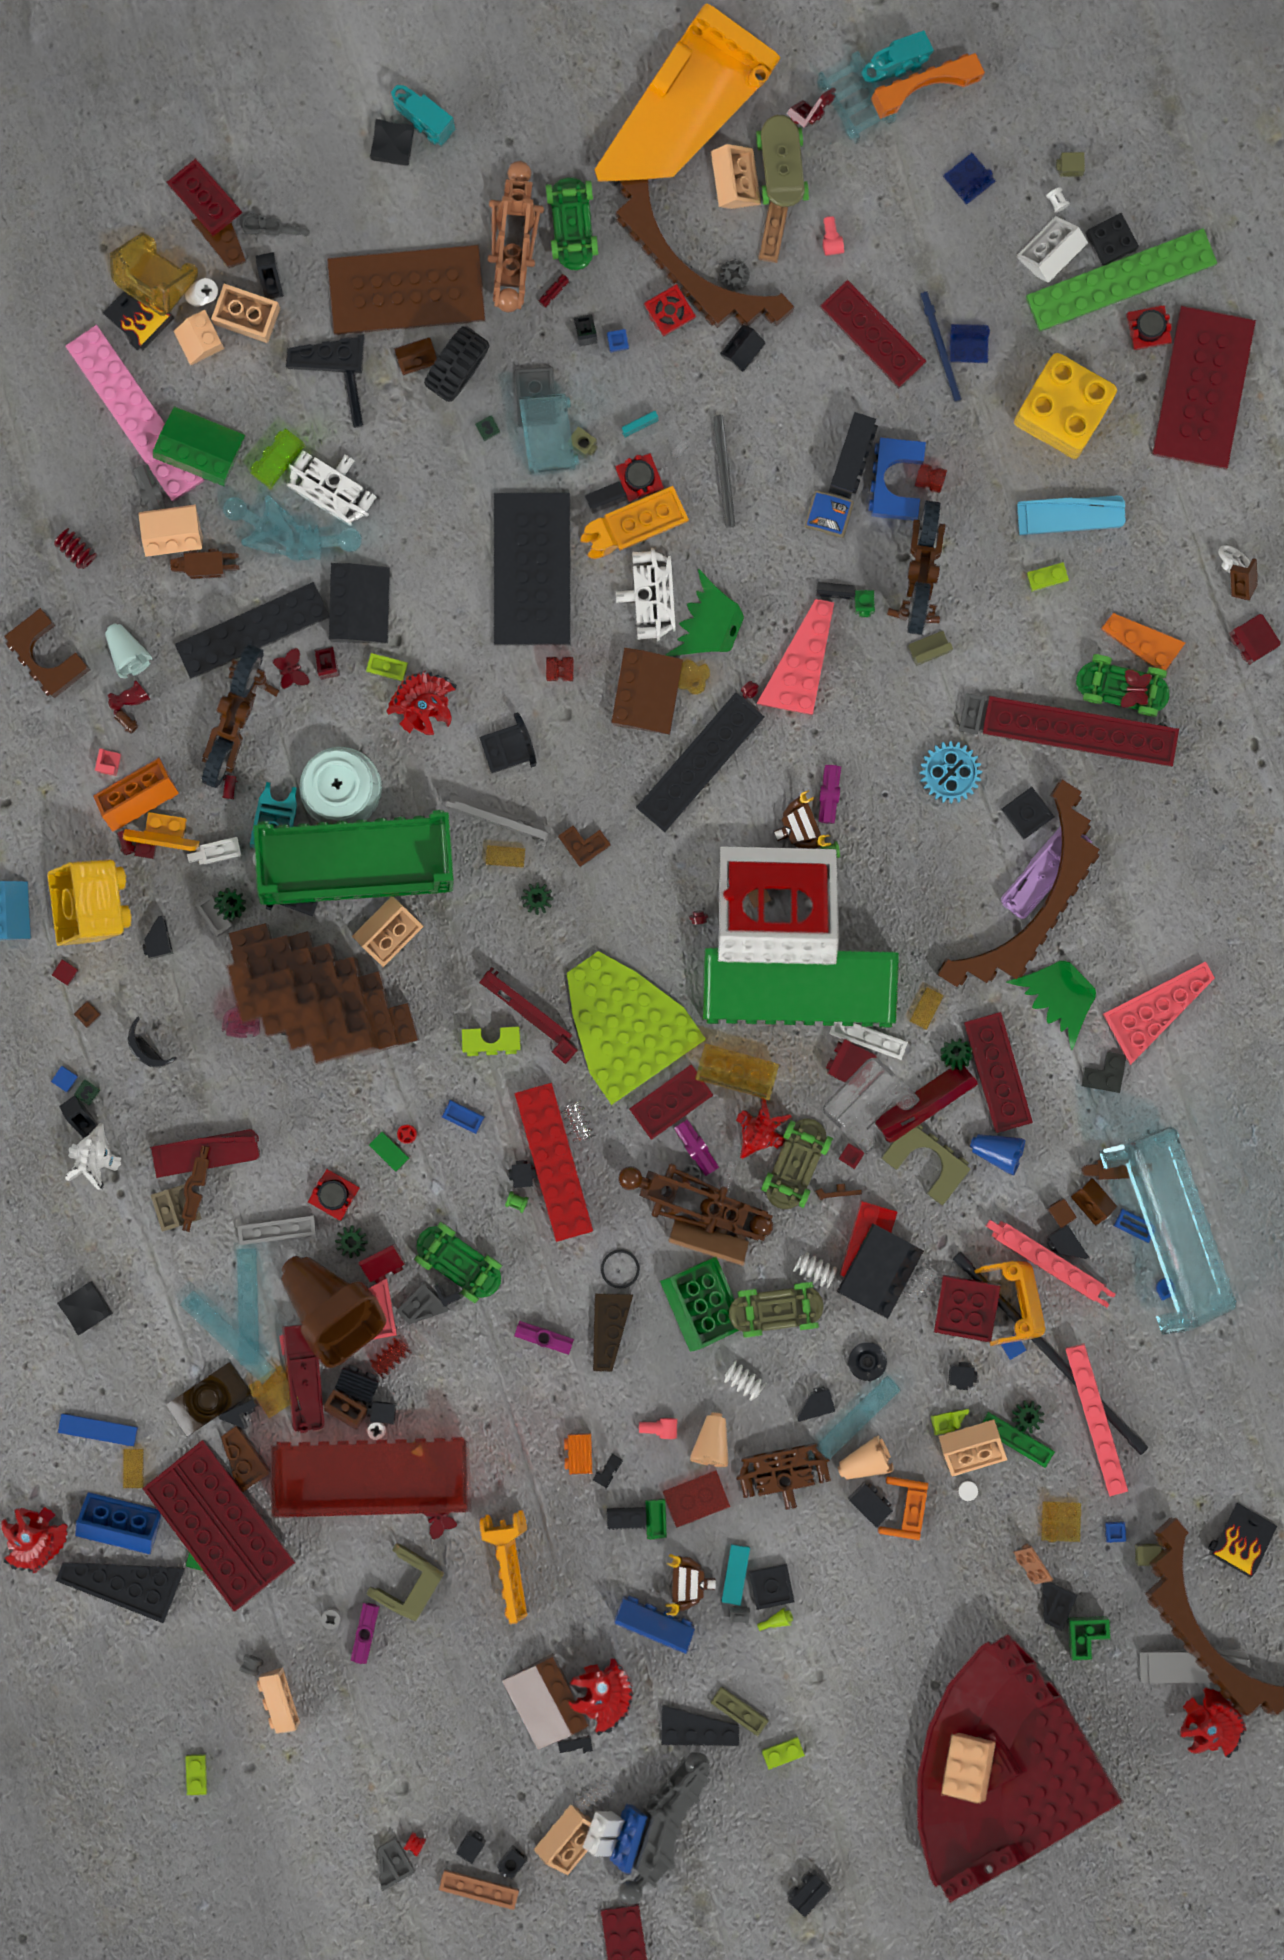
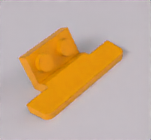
M148 812L144 832L125 829L123 833V839L127 841L187 851H195L199 847L200 842L184 839L186 818Z

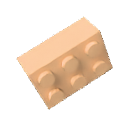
M224 284L211 320L216 326L268 343L280 311V306L276 301Z
M961 1733L952 1735L942 1794L976 1803L985 1801L995 1742Z

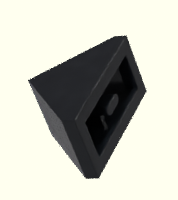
M592 314L574 317L579 347L597 344V333Z

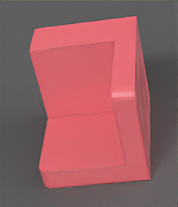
M100 748L95 771L117 776L121 754Z

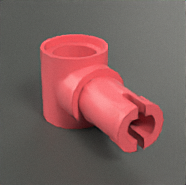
M834 217L824 218L826 235L824 236L825 239H823V249L825 256L844 253L843 238L837 233Z
M660 1418L657 1422H639V1433L656 1434L661 1439H677V1419Z

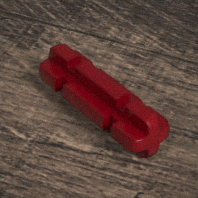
M563 274L560 275L557 282L555 281L545 292V295L539 298V303L543 307H547L551 303L550 300H554L563 290L562 287L569 283V279Z

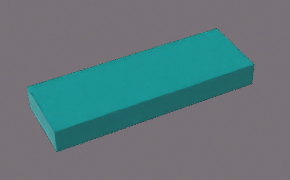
M731 1544L721 1602L741 1606L750 1547Z

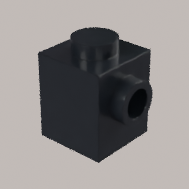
M527 1160L516 1161V1165H512V1169H508L509 1181L513 1180L514 1188L533 1187V1179L536 1178V1168L532 1167V1163L527 1164Z
M959 1362L958 1365L950 1364L948 1384L956 1386L958 1390H968V1387H973V1383H977V1371H974L975 1368L970 1366L968 1362Z

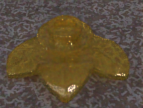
M685 660L682 664L678 688L688 690L693 695L701 694L705 690V681L710 676V669L707 664H702L698 667L693 661ZM695 682L699 683L697 687H693Z

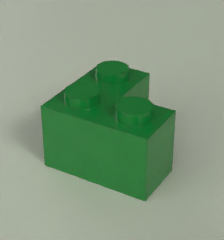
M1107 1616L1068 1618L1070 1658L1072 1660H1092L1091 1640L1110 1639V1620Z

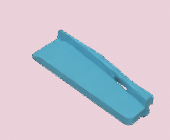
M1122 496L1059 498L1020 501L1017 503L1019 535L1121 528L1125 524V501ZM1090 504H1093V505H1104V506L1101 507V506H1089V505H1090Z

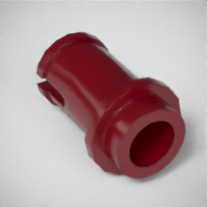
M225 775L222 798L234 799L235 785L238 783L236 776Z
M124 830L118 832L117 835L122 848L120 851L123 852V855L133 854L135 846L132 844V841L123 839Z

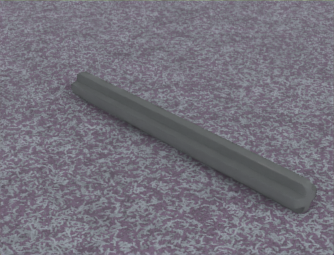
M716 415L714 416V428L725 527L733 528L735 527V516L724 416Z

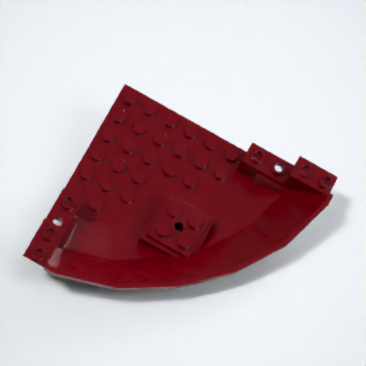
M1009 1634L994 1643L986 1642L978 1648L948 1684L927 1729L917 1776V1828L930 1879L935 1888L941 1886L950 1903L1027 1861L1123 1803L1122 1798L1062 1695L1050 1680L1045 1681L1035 1660ZM1029 1674L1033 1676L1032 1682L1028 1680ZM961 1733L995 1742L986 1799L981 1803L942 1794L950 1744L954 1734ZM988 1865L992 1867L991 1873L987 1871Z

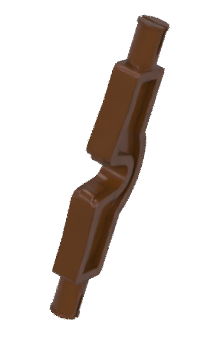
M201 1146L200 1156L195 1158L192 1175L185 1183L184 1196L186 1200L182 1213V1218L185 1220L182 1231L190 1232L192 1221L197 1218L203 1195L194 1192L193 1186L206 1185L210 1163L207 1156L210 1147Z

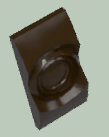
M230 1361L166 1404V1406L188 1437L249 1396L251 1391Z

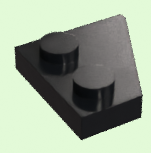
M1042 1583L1044 1623L1062 1631L1078 1595L1054 1583Z

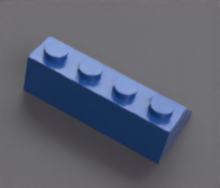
M88 1492L76 1521L75 1536L151 1554L162 1515L155 1508Z
M629 1595L628 1598L623 1596L615 1615L614 1624L682 1653H687L695 1631L692 1621L682 1618V1620L674 1618L675 1615H667V1613H670L669 1611L664 1610V1612L656 1610V1606L650 1603H646V1605L641 1604L639 1599Z

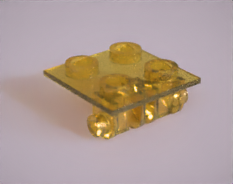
M281 1365L248 1386L251 1390L250 1393L257 1399L268 1418H271L290 1405L286 1372Z
M1043 1501L1041 1540L1048 1542H1080L1081 1503Z

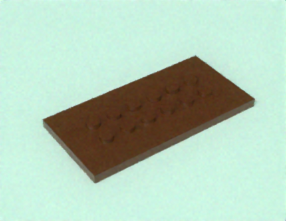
M479 245L327 258L334 335L485 322Z

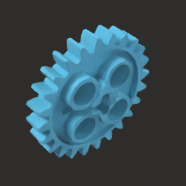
M952 741L949 742L948 747L942 742L941 749L935 745V752L929 750L928 754L930 757L924 756L923 759L927 763L920 765L925 770L920 771L919 774L925 775V777L920 781L927 783L924 789H931L928 795L936 794L934 800L942 797V803L946 799H949L950 804H952L953 799L960 803L961 796L967 800L966 793L973 795L974 792L971 788H978L975 782L981 781L977 777V775L982 774V771L977 770L981 763H975L978 756L972 757L973 750L967 752V745L961 749L960 742L955 747ZM951 754L955 757L956 761L954 764L947 763V755ZM962 760L963 763L955 770L954 776L951 775L942 785H939L938 782L948 773V770H951ZM934 768L941 769L942 776L939 778L935 777L932 774V770ZM961 768L968 769V777L960 775L959 771ZM947 782H954L956 789L949 791L946 788Z

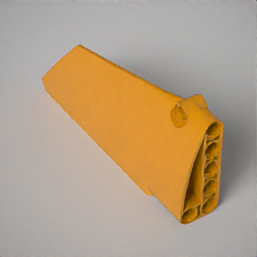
M704 4L594 169L597 180L626 181L673 177L750 96L763 86L780 60L778 53L712 5ZM755 74L760 75L762 80L757 79Z

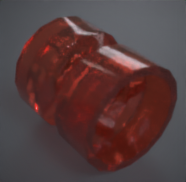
M921 462L914 486L922 489L929 487L930 491L940 494L947 470L939 467L933 469L932 465Z
M546 657V681H558V679L573 681L574 658L562 657L559 660L558 657ZM559 667H563L564 671H559Z

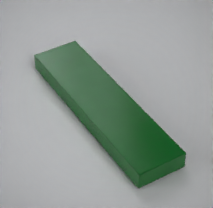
M987 1412L981 1423L995 1420L1002 1443L1042 1467H1047L1055 1453L1054 1450L992 1413Z

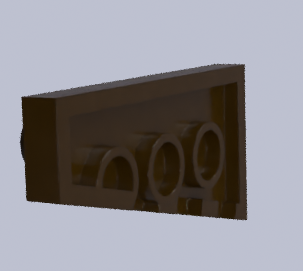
M595 1293L593 1371H613L633 1294Z

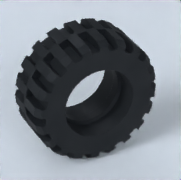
M467 326L459 328L432 365L424 380L425 386L446 402H452L481 364L490 347L489 342Z

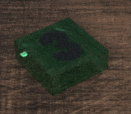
M492 415L475 423L484 442L501 433Z
M84 1079L74 1095L91 1106L101 1090Z

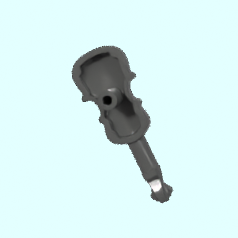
M248 213L242 221L243 232L247 235L257 236L260 233H264L266 235L278 236L280 233L295 236L302 234L306 237L310 233L307 228L283 226L280 219L271 217L266 219L261 214Z

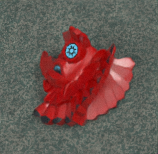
M426 670L412 676H407L406 680H402L401 685L398 686L395 695L391 697L386 712L388 715L395 712L397 714H404V719L399 724L408 733H411L414 728L426 735H434L429 717H434L438 722L443 721L449 727L452 716L448 708L449 700L446 694L456 690L457 685L450 683V678L448 677L442 678L441 675L433 676L432 672L427 673Z
M761 1096V1108L758 1116L753 1117L746 1110H742L737 1115L736 1121L742 1127L741 1159L769 1146H773L776 1149L783 1146L785 1138L775 1132V1129L781 1123L793 1117L790 1114L770 1119L764 1096Z
M46 1507L40 1513L18 1508L14 1510L17 1523L9 1524L6 1519H3L1 1523L2 1532L8 1540L7 1546L9 1550H13L10 1555L4 1558V1563L10 1564L14 1570L19 1568L23 1571L27 1568L28 1572L37 1573L38 1570L47 1565L49 1560L59 1554L60 1549L64 1547V1543L67 1540L68 1525L63 1523L59 1526H49V1521L56 1515ZM23 1517L30 1518L29 1525L24 1522Z
M611 1658L610 1665L604 1671L599 1670L598 1664L584 1667L586 1673L573 1677L570 1682L571 1685L587 1687L586 1696L578 1697L575 1702L569 1701L568 1703L574 1711L585 1713L592 1719L596 1717L595 1733L597 1735H601L603 1732L610 1733L612 1727L618 1726L619 1720L624 1721L625 1716L629 1715L628 1710L631 1708L630 1704L634 1694L631 1679L622 1665H619L614 1658Z
M1205 1687L1203 1689L1205 1695L1203 1705H1199L1193 1697L1183 1705L1188 1714L1180 1729V1736H1195L1193 1738V1745L1188 1747V1751L1191 1753H1201L1208 1749L1216 1751L1219 1750L1218 1747H1221L1224 1756L1230 1758L1232 1752H1236L1239 1749L1238 1744L1242 1742L1240 1736L1244 1735V1731H1247L1244 1719L1232 1707L1231 1701L1224 1698L1220 1691ZM1191 1723H1194L1198 1728L1190 1730L1189 1726Z

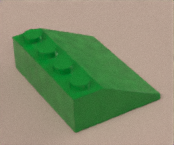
M174 406L153 449V458L225 487L245 435Z
M717 1257L708 1259L660 1281L690 1352L700 1350L739 1331L730 1321L729 1309L735 1298Z

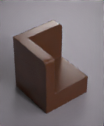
M1064 1198L1059 1199L1046 1208L1061 1228L1077 1218Z

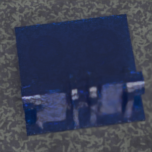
M970 153L943 175L966 205L996 182L992 177L993 172L990 169L986 170L973 153Z
M951 324L950 362L988 363L989 325Z

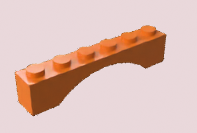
M976 53L971 55L964 54L958 60H948L937 68L932 66L921 74L917 72L910 75L908 79H898L886 87L885 85L879 86L875 89L871 100L879 118L882 119L897 113L905 99L914 91L924 86L947 83L966 87L979 82L985 72Z

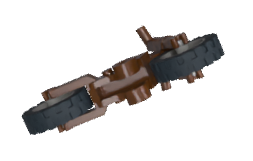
M926 500L922 519L913 520L910 553L914 556L915 560L910 562L907 575L909 580L907 597H910V601L903 600L900 611L889 608L887 613L888 616L899 618L900 620L906 621L908 619L907 633L922 635L925 623L940 622V616H935L937 605H928L929 600H931L933 585L938 582L940 566H937L934 562L941 556L945 533V524L938 523L940 502ZM937 534L936 548H934L935 538Z
M251 644L245 647L239 661L232 660V665L229 667L231 671L229 679H232L231 689L228 696L223 695L218 704L217 712L221 713V721L219 726L212 729L202 756V762L206 763L203 770L202 783L213 788H218L225 773H232L235 768L236 759L243 740L240 729L245 727L250 716L257 687L275 697L280 692V690L269 684L265 671L260 670L264 650Z

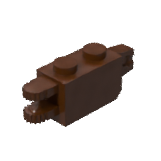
M208 549V552L201 553L200 550H191L189 553H184V557L170 560L171 571L186 573L191 579L226 577L225 571L239 570V565H225V560L238 559L239 554L223 553L219 549Z
M1135 1158L1095 1160V1164L1082 1166L1081 1173L1084 1176H1096V1180L1141 1177V1172L1151 1171V1164H1140V1159Z

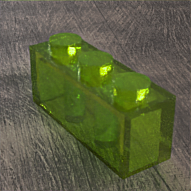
M286 428L283 432L279 431L276 434L275 442L265 448L262 453L263 457L259 461H255L250 468L252 470L250 472L252 477L269 490L272 489L288 469L289 464H292L305 447L304 442Z

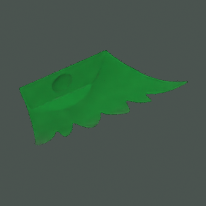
M698 569L704 593L696 591V594L701 603H687V607L694 618L679 623L689 634L679 637L677 640L684 642V644L665 654L666 656L731 651L743 622L744 615L738 603L720 591L700 569Z
M1058 961L1037 972L1006 981L1008 984L1030 987L1024 993L1025 995L1038 994L1032 1008L1043 1009L1049 1007L1046 1019L1047 1024L1061 1018L1060 1031L1063 1032L1068 1027L1070 1048L1073 1050L1082 1024L1096 998L1094 986L1067 961Z

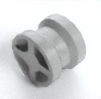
M329 1608L323 1613L321 1623L327 1629H334L340 1624L342 1615L338 1609Z

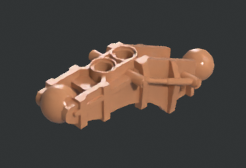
M516 161L510 165L507 171L509 179H506L504 196L501 201H489V206L492 208V255L489 254L488 262L496 263L493 302H495L494 307H499L507 313L517 309L521 310V306L524 304L527 267L535 266L532 255L540 213L544 212V207L534 205L531 199L532 182H528L532 175L531 169L523 161ZM507 214L525 216L522 248L516 244H508L504 247ZM496 224H497V226H498V230H500V231H499V234H498V237H497V241H496ZM533 228V230H532L531 244H530V234H529V233H530L531 229ZM500 286L519 288V290L516 292L514 289L505 288L500 291Z

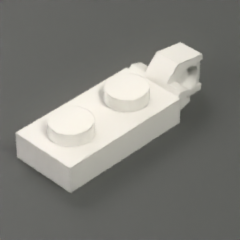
M238 837L200 845L196 849L197 852L187 854L189 863L199 861L200 865L242 856Z

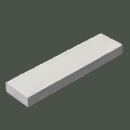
M834 1022V1026L831 1027L829 1032L830 1035L846 1039L857 1045L902 1060L908 1043L868 1027H862L857 1023H854V1026H842V1022Z

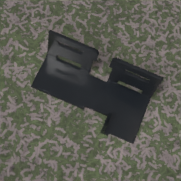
M612 1454L602 1474L596 1472L593 1481L607 1489L613 1479V1472L615 1471L616 1474L623 1459Z
M590 1735L577 1737L576 1740H560L557 1743L560 1753L576 1751V1749L583 1748V1754L593 1751Z

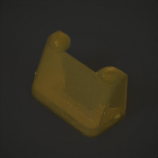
M141 232L110 253L111 277L115 285L161 316H165L175 307L198 278V268L193 264L185 263L182 265V268H179L158 254L156 241L144 232Z

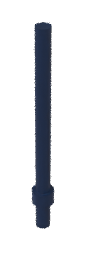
M928 291L922 292L920 295L925 307L923 308L924 314L928 317L954 402L961 401L962 398L935 317V307L931 304Z

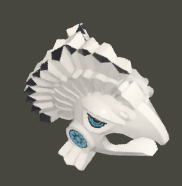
M99 1123L87 1137L77 1145L72 1144V1147L69 1148L68 1156L76 1159L75 1166L65 1176V1179L70 1181L83 1172L86 1178L100 1190L104 1186L100 1169L106 1167L114 1171L118 1170V1167L121 1165V1158L111 1153L104 1132V1124Z

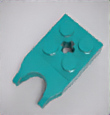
M924 30L894 40L887 48L874 54L870 60L871 62L862 70V76L865 81L874 83L895 76L900 78L909 71H912V73L917 72L922 68L923 63L930 59L929 56L934 49ZM867 69H875L876 77H869L866 72Z
M396 85L391 91L395 109L414 125V129L417 132L425 133L427 139L432 144H438L442 147L456 130L453 117L423 94L420 97L404 85ZM398 90H404L406 92V94L399 93L397 97L395 96V93Z
M266 782L265 789L258 800L254 825H258V822L267 821L275 828H278L279 825L294 827L297 811L295 798L297 788L292 787L291 793L286 800L276 801L271 797V783ZM254 827L250 840L251 848H255Z

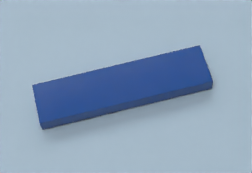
M62 1413L58 1433L134 1447L138 1427Z

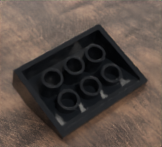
M331 563L330 642L388 644L390 567Z
M872 1223L836 1292L888 1319L924 1250Z

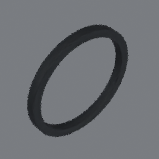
M615 1250L603 1259L601 1274L608 1285L619 1289L631 1286L638 1278L639 1263L632 1253L626 1250ZM626 1253L634 1259L637 1272L630 1283L618 1286L609 1282L605 1277L604 1264L612 1254Z

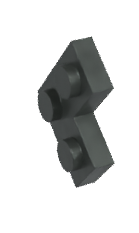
M1106 1052L1104 1070L1084 1067L1081 1086L1120 1093L1126 1061L1125 1055Z

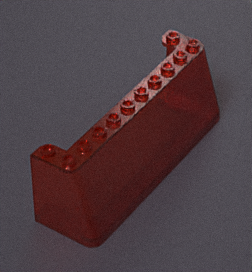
M451 1437V1441L446 1442V1438H434V1442H426V1438L415 1439L414 1443H407V1439H395V1443H388V1440H376V1444H368V1440H357V1444H349V1441H337V1445H330V1441H318V1445H310V1442H299V1446H291V1442H276V1446H271L272 1517L472 1512L469 1441H466L465 1437Z

